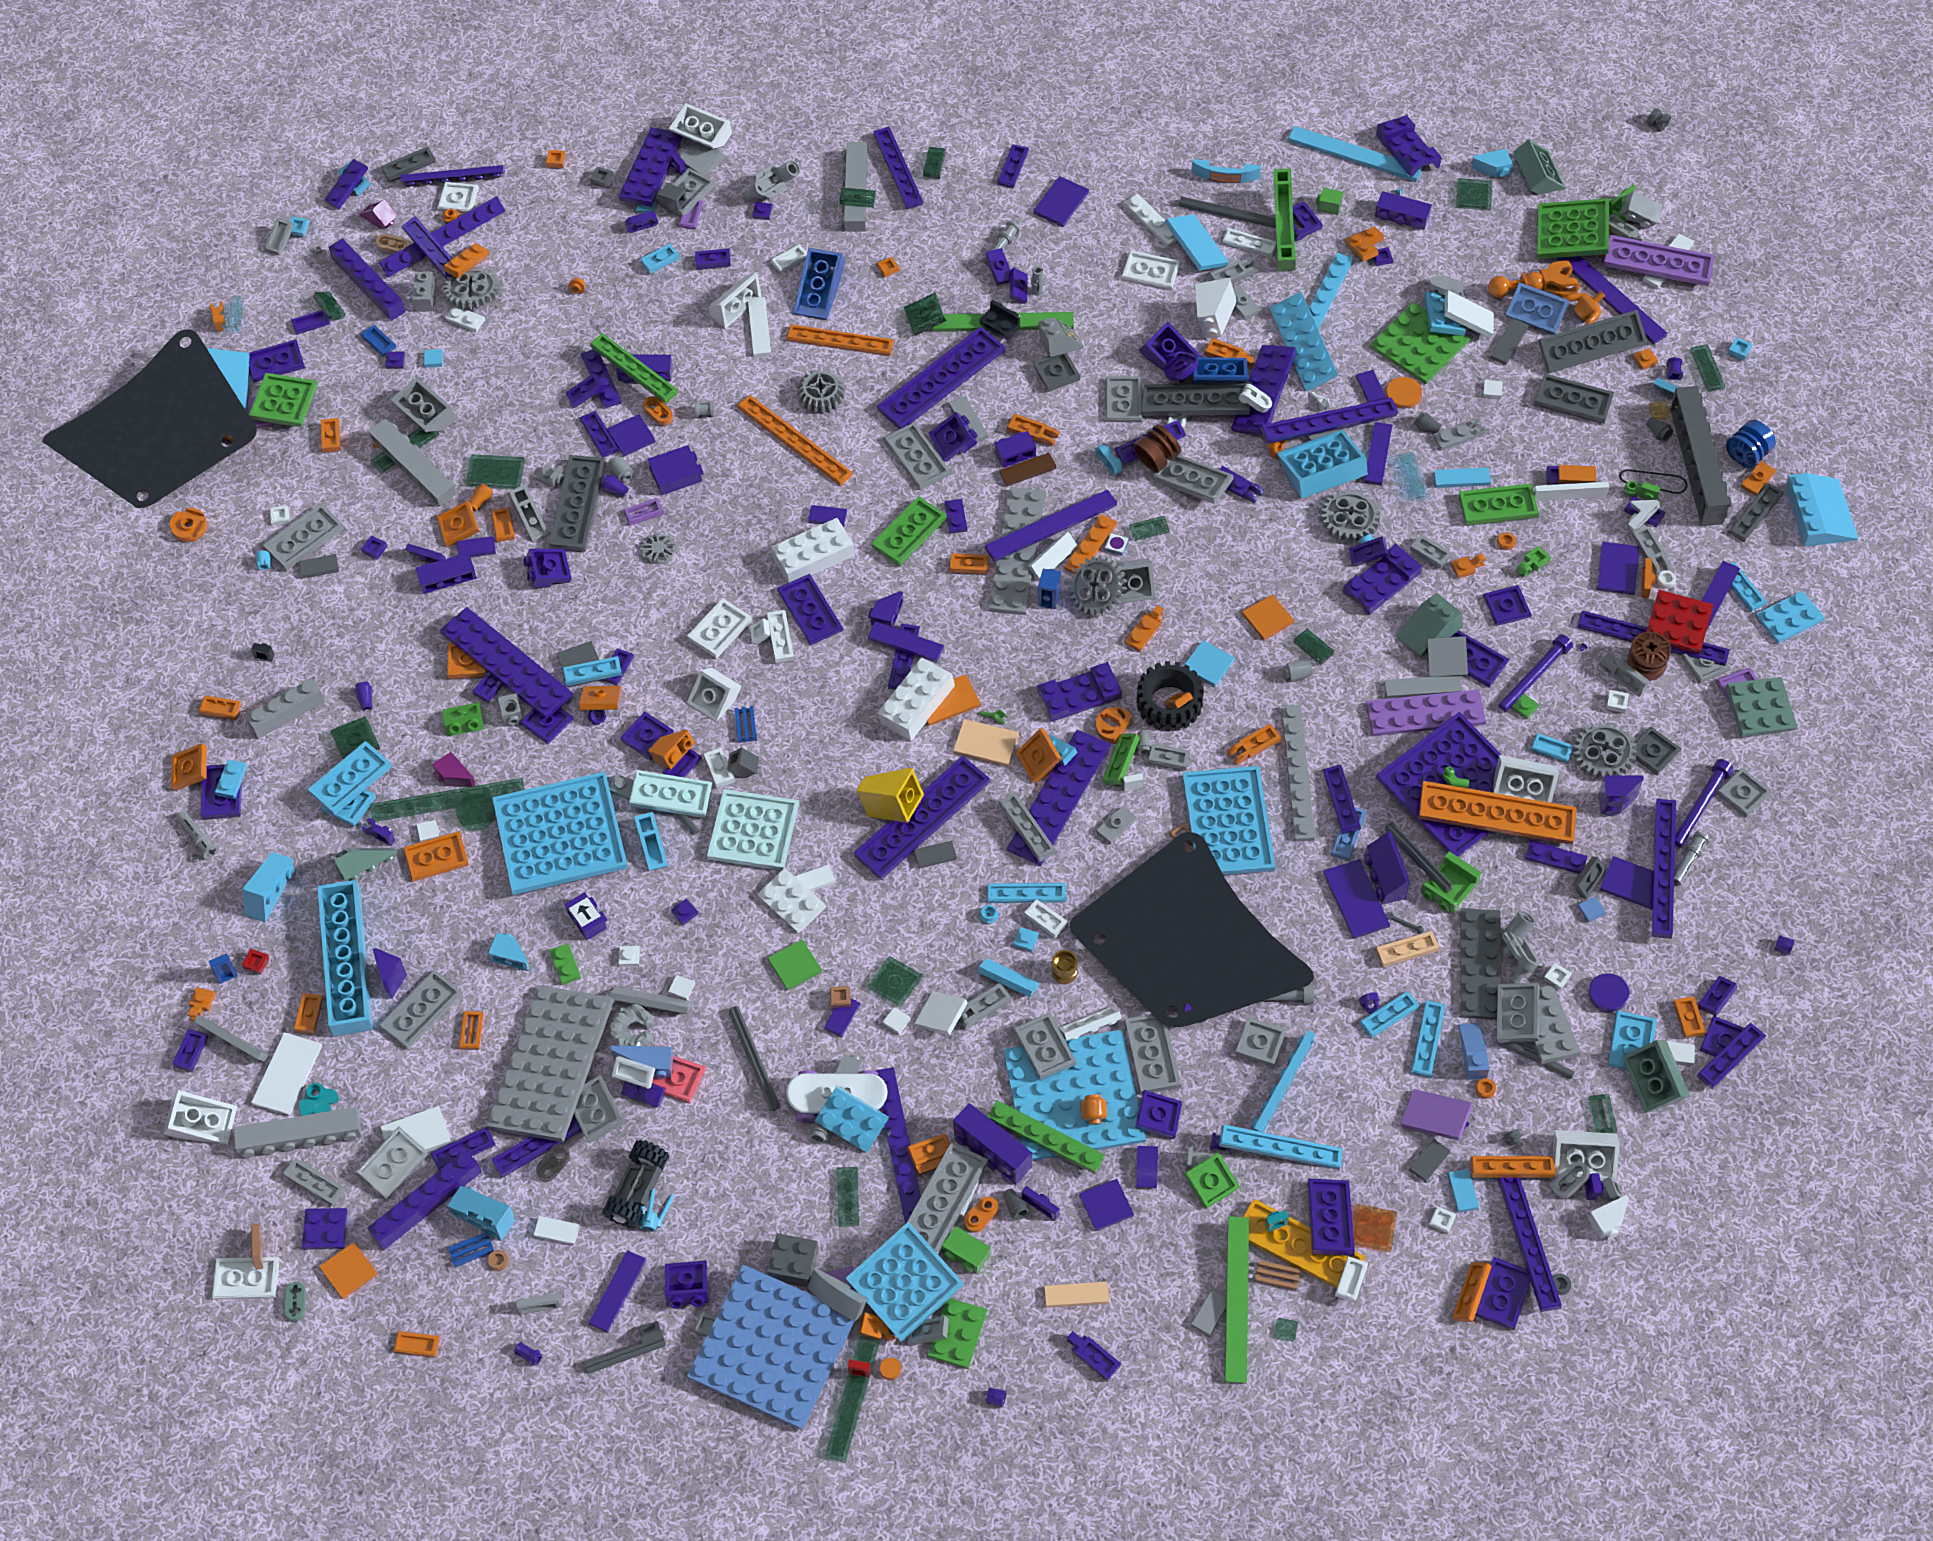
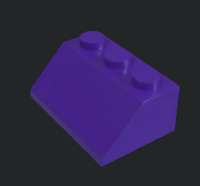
M1390 831L1366 847L1365 854H1363L1365 865H1369L1371 869L1369 871L1370 879L1377 885L1376 895L1378 899H1382L1383 904L1406 899L1410 884Z

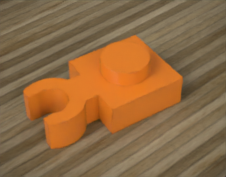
M868 1313L862 1315L858 1335L877 1341L881 1339V1336L886 1341H893L896 1338L889 1334L891 1329L884 1325L880 1317Z

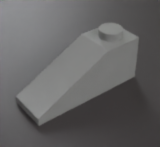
M526 484L509 491L508 497L531 540L535 541L548 535V530Z

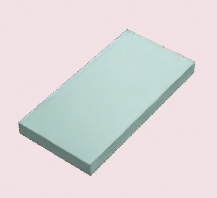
M636 770L629 806L705 818L712 782Z

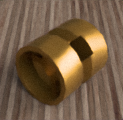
M1060 950L1052 958V976L1060 984L1073 982L1077 977L1078 971L1077 956L1070 950Z

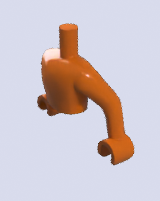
M1600 291L1593 298L1586 293L1569 294L1562 298L1569 300V302L1578 301L1573 310L1585 322L1584 325L1594 323L1600 317L1602 311L1598 302L1605 295Z

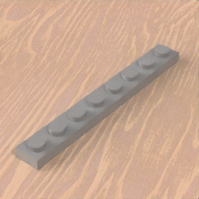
M1282 705L1295 841H1315L1301 705Z

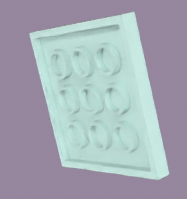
M724 789L707 859L782 871L785 868L799 808V800Z

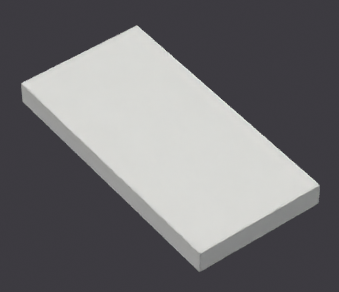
M284 1033L251 1102L252 1105L290 1116L321 1050L322 1044Z

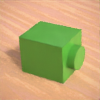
M1323 188L1322 193L1318 194L1316 204L1319 205L1318 211L1338 215L1342 204L1343 192Z

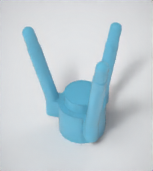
M655 1189L651 1190L648 1210L645 1211V1214L644 1206H640L643 1214L638 1222L640 1229L653 1232L656 1231L657 1227L661 1228L662 1220L674 1198V1195L671 1194L658 1218L657 1213L652 1212Z

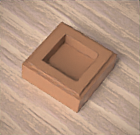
M850 986L830 987L831 1008L851 1007Z

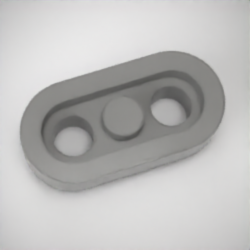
M1582 1162L1571 1164L1554 1180L1552 1185L1554 1193L1560 1198L1572 1196L1588 1181L1590 1177L1589 1168ZM1582 1171V1176L1577 1177V1174ZM1563 1186H1568L1566 1191H1562Z

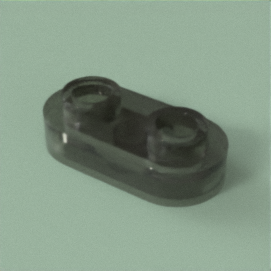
M564 1144L554 1145L538 1163L536 1173L540 1180L544 1182L552 1181L569 1162L570 1152L567 1146ZM558 1154L564 1155L561 1159L556 1158ZM546 1169L551 1170L549 1174H544Z

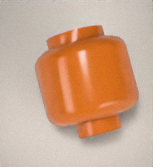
M1086 1095L1080 1102L1081 1118L1084 1121H1089V1125H1099L1101 1120L1107 1118V1103L1104 1098H1101V1095Z

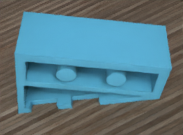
M460 1186L447 1205L451 1214L501 1241L515 1222L513 1211L509 1205L480 1194L470 1187Z

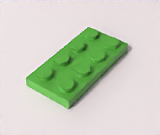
M1532 484L1459 491V500L1466 525L1538 518L1539 516Z
M918 496L872 542V548L901 566L947 519V515Z

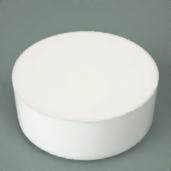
M1664 570L1658 574L1657 583L1660 587L1667 589L1675 585L1676 576L1671 571Z

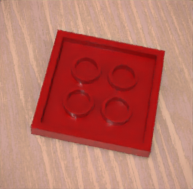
M1659 589L1646 632H1656L1663 635L1669 641L1671 647L1700 654L1714 604Z

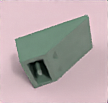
M346 848L330 858L340 877L345 881H351L360 877L359 873L363 871L370 872L378 867V863L391 861L398 852L393 848Z

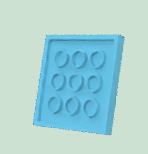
M909 1222L846 1277L847 1281L859 1294L868 1298L866 1302L901 1342L965 1285Z

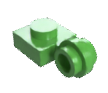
M1629 481L1624 486V491L1628 496H1634L1639 493V497L1644 500H1657L1661 487L1643 482L1641 486L1635 481Z
M1539 546L1535 547L1525 555L1524 560L1526 562L1523 561L1518 565V574L1526 577L1531 573V567L1538 571L1550 562L1551 557Z

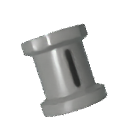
M695 401L696 417L700 415L714 416L713 401L708 403Z

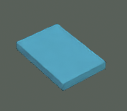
M1617 1010L1608 1066L1627 1070L1622 1056L1654 1041L1657 1019Z

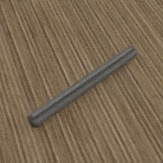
M1183 196L1179 201L1180 207L1276 228L1275 217Z
M731 1007L729 1009L730 1017L770 1111H775L780 1108V1104L739 1007Z

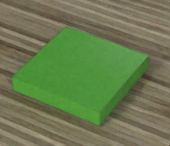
M803 939L768 957L770 964L787 991L822 973L821 967Z
M1219 1152L1183 1174L1205 1209L1240 1188Z

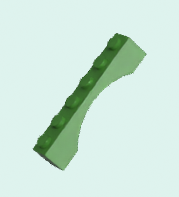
M1291 168L1274 169L1273 182L1278 271H1290L1296 268Z

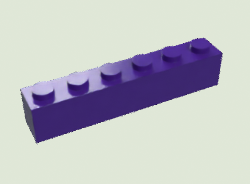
M343 238L328 247L332 260L390 321L405 313L402 299Z
M467 1150L463 1151L367 1227L371 1237L384 1251L452 1197L460 1186H466L481 1174L482 1171L479 1163Z

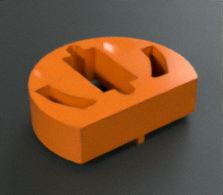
M1110 707L1103 710L1096 719V730L1099 737L1107 743L1115 744L1120 734H1123L1133 722V717L1129 711L1121 707ZM1102 718H1108L1118 724V726L1114 728L1102 721Z

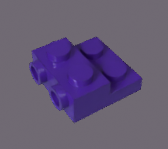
M957 412L953 413L928 433L942 459L946 462L960 451L966 453L978 443L975 439L978 437L977 433L968 426L970 424L969 419Z
M529 549L527 555L524 556V566L529 569L527 580L532 582V587H551L552 583H570L572 578L565 549Z
M707 1260L665 1264L666 1306L678 1309L682 1305L692 1304L695 1307H700L704 1303H709Z

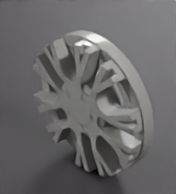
M660 533L650 534L641 544L643 558L652 564L668 562L672 559L676 550L675 543L671 537ZM652 552L648 556L645 555V553ZM663 555L665 559L659 560L658 557Z

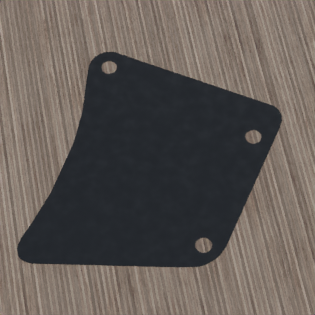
M184 329L177 332L127 384L89 411L49 432L42 442L134 507L144 508L158 502L247 445L255 438L257 427L197 332ZM184 337L191 339V344L186 348L180 346V341ZM226 436L233 438V443L228 447H224L221 443L222 439ZM141 490H146L149 494L148 498L144 501H140L137 498V494Z
M1186 832L1177 836L1074 916L1070 922V930L1073 935L1158 1020L1170 1026L1185 1027L1306 987L1314 979L1311 968L1273 937L1239 900L1223 876L1204 838L1193 832ZM1193 841L1196 844L1195 850L1192 852L1185 851L1183 848L1184 842ZM1096 933H1103L1106 936V941L1103 944L1094 943L1093 936ZM1186 1003L1192 1007L1191 1010L1185 1011ZM1170 1006H1176L1179 1009V1015L1171 1018L1167 1016L1166 1009Z

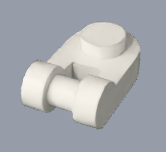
M1246 384L1239 396V400L1242 403H1248L1260 412H1267L1272 406L1271 399L1251 384Z

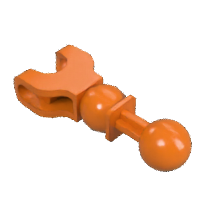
M1557 261L1551 263L1548 268L1541 269L1540 273L1534 271L1526 275L1524 272L1521 273L1520 280L1509 281L1504 276H1495L1488 283V291L1495 298H1503L1510 290H1516L1520 282L1547 293L1564 297L1569 294L1578 293L1580 285L1577 279L1568 278L1573 270L1569 261Z

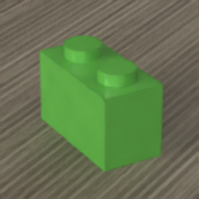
M955 1226L942 1245V1253H944V1257L951 1262L957 1261L962 1264L961 1267L969 1273L973 1271L978 1274L991 1255V1247Z

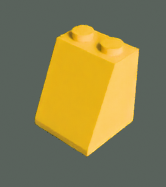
M913 768L865 776L856 790L868 817L908 823L924 796Z

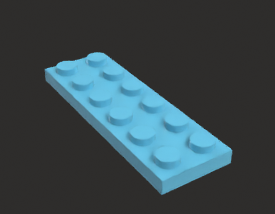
M1300 291L1270 307L1286 346L1296 347L1297 353L1293 363L1305 390H1312L1339 376L1302 292Z

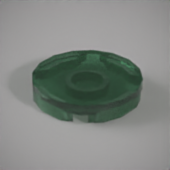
M471 793L461 799L456 808V816L459 823L465 829L480 831L492 824L495 818V808L492 800L484 796V794Z

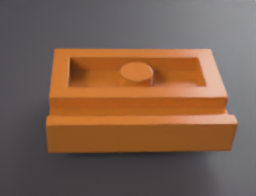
M946 1133L908 1146L907 1150L914 1167H916L918 1176L937 1169L950 1145Z

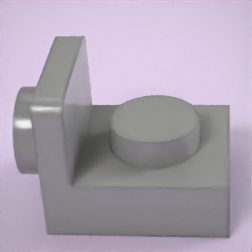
M545 464L537 474L536 480L555 489L564 480L563 468L558 466L555 469Z
M1189 1147V1153H1184L1183 1165L1187 1166L1186 1172L1213 1154L1194 1152L1193 1147Z

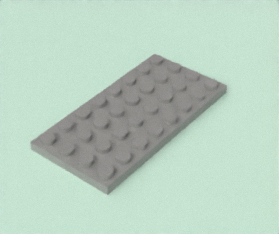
M538 985L486 1125L488 1129L564 1142L614 1002L612 997Z

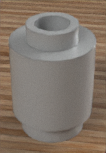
M619 456L613 457L608 463L609 470L619 481H630L634 473L631 467L623 458Z
M1303 659L1286 663V667L1283 668L1284 676L1289 678V681L1308 678V676L1312 675L1310 661Z

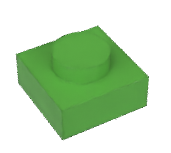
M1523 694L1512 706V709L1528 719L1539 707V704Z

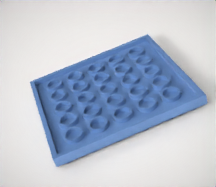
M742 1265L687 1375V1379L803 1431L855 1321L835 1311L814 1295L746 1265Z

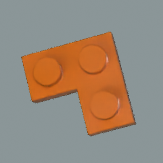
M1374 226L1346 238L1345 244L1364 262L1378 256V249L1374 244L1383 241L1384 234Z

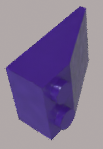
M1169 322L1160 327L1138 350L1149 362L1163 371H1166L1165 366L1178 355L1182 357L1185 356L1184 353H1193L1196 357H1202Z

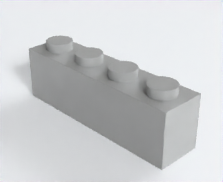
M311 678L251 711L245 717L256 737L260 739L325 701L320 689Z

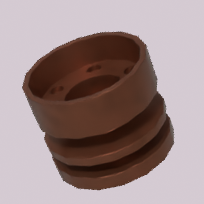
M1156 424L1152 430L1147 432V437L1142 436L1133 444L1134 451L1139 459L1155 473H1159L1168 464L1167 460L1173 461L1175 456L1181 454L1182 451L1174 436L1159 424Z
M1656 632L1640 633L1631 644L1627 665L1649 681L1657 680L1664 674L1671 655L1669 641L1663 635Z

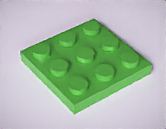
M265 373L249 413L252 420L302 427L318 386L317 381Z

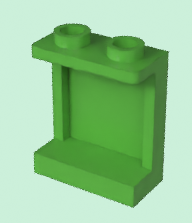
M1449 851L1438 870L1453 884V889L1448 893H1444L1430 878L1422 884L1420 892L1425 899L1438 903L1443 911L1454 913L1480 881L1482 872Z

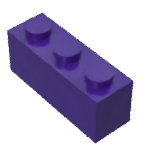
M1382 191L1376 205L1375 217L1381 220L1394 221L1399 225H1409L1414 229L1425 230L1431 214L1432 204Z
M631 354L664 380L671 381L673 366L671 354ZM617 368L618 381L624 383L634 381Z
M469 552L441 559L430 564H423L415 568L423 594L477 579Z

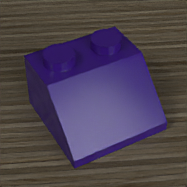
M1604 775L1598 793L1600 814H1606L1607 816L1620 814L1638 797L1644 777L1638 775Z

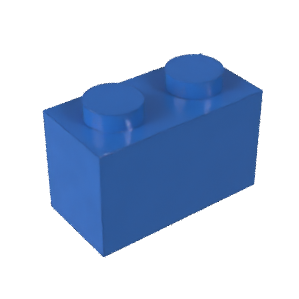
M1043 568L1038 584V606L1056 609L1061 592V572Z

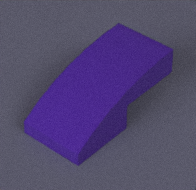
M1137 1146L1136 1187L1157 1188L1158 1146Z

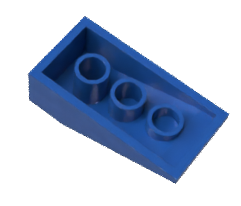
M808 248L793 314L828 319L844 269L845 258L842 253Z

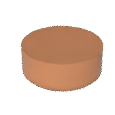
M495 1250L489 1254L487 1263L493 1271H502L508 1266L509 1259L504 1251Z

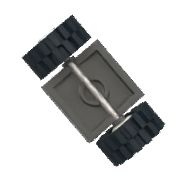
M636 1140L629 1154V1159L636 1163L628 1164L615 1194L609 1196L602 1211L603 1215L609 1218L611 1222L614 1221L616 1224H621L627 1228H636L643 1214L642 1208L639 1206H646L650 1199L651 1190L654 1189L669 1158L668 1152H665V1149L660 1148L659 1145H654L652 1142L648 1143L647 1140Z

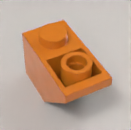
M685 729L660 737L648 751L655 763L672 769L695 742L689 731Z

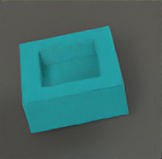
M1286 1210L1281 1212L1274 1211L1266 1217L1265 1226L1268 1232L1288 1224L1289 1216Z

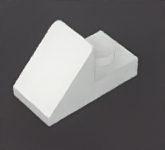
M1658 500L1630 501L1631 506L1638 514H1633L1629 519V529L1631 531L1638 530L1660 508V502Z

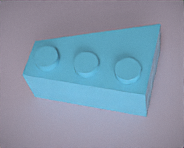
M271 852L242 889L244 914L246 916L263 922L267 921L286 884L295 873L292 858Z

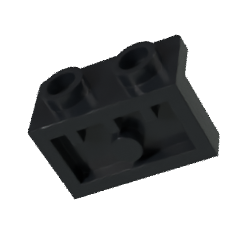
M992 300L990 302V309L979 319V324L1009 340L1020 328V315L1004 307L1003 304Z

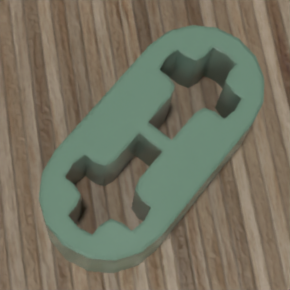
M292 1282L286 1288L285 1315L291 1322H298L305 1315L306 1289L302 1283ZM295 1288L301 1291L297 1293V1299H294V1295L291 1293ZM294 1304H296L298 1311H300L296 1313V1316L290 1313L294 1310Z

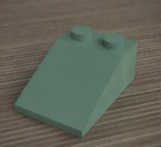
M1435 593L1419 606L1396 634V637L1421 658L1428 653V639L1447 638L1463 628L1462 612L1441 595Z

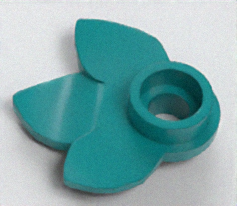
M312 1083L305 1091L306 1096L300 1101V1113L304 1116L312 1113L331 1111V1104L339 1101V1096L333 1089H326L320 1083ZM314 1091H319L318 1095H312Z

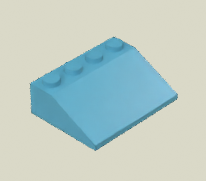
M207 348L247 411L249 353Z
M1343 429L1277 452V456L1294 490L1301 499L1368 475L1365 455Z
M1810 473L1788 476L1785 489L1804 547L1858 540L1839 479Z

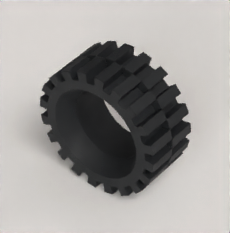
M1165 661L1164 666H1161L1159 662L1155 664V669L1150 666L1147 668L1146 674L1143 672L1141 680L1138 681L1136 703L1141 718L1145 719L1147 717L1146 723L1151 726L1152 723H1155V729L1160 730L1161 726H1163L1165 731L1170 732V727H1175V731H1179L1181 725L1187 728L1190 726V721L1194 723L1197 720V715L1200 716L1203 707L1204 685H1202L1201 677L1197 678L1195 670L1189 671L1190 666L1185 664L1184 667H1180V662L1175 661V665H1170V661ZM1174 687L1182 692L1190 693L1193 699L1188 701L1182 708L1169 710L1158 707L1153 702L1152 696L1161 688Z

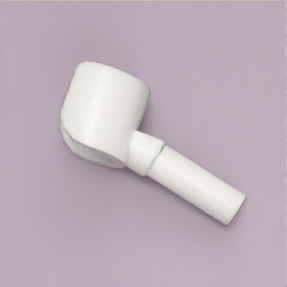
M1311 392L1310 395L1319 403L1320 411H1325L1324 407L1330 409L1328 398H1321L1314 392Z

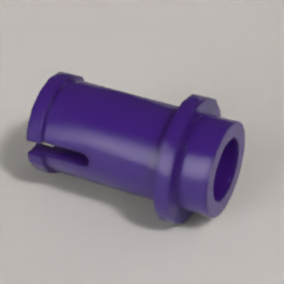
M523 1342L518 1343L514 1350V1354L529 1361L530 1365L534 1364L536 1366L542 1359L540 1350H534Z

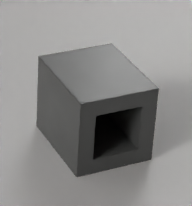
M666 183L663 189L659 191L658 197L661 207L680 212L687 202L684 188Z
M739 748L729 753L727 770L741 778H748L757 773L759 757L744 748Z

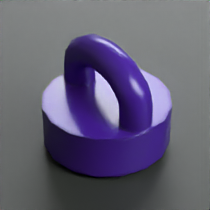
M1367 993L1359 998L1361 1007H1364L1367 1013H1373L1378 1009L1380 1001L1378 993Z

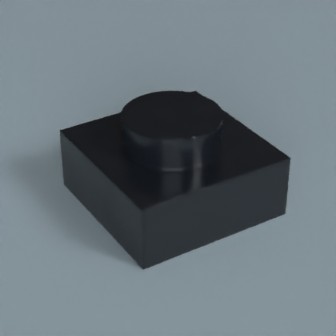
M253 643L251 650L254 658L273 661L275 655L271 646L265 643Z

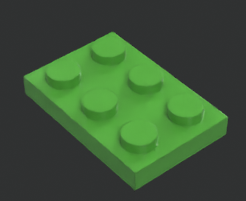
M951 1298L947 1300L941 1315L949 1319L947 1338L933 1341L928 1357L969 1369L988 1309Z

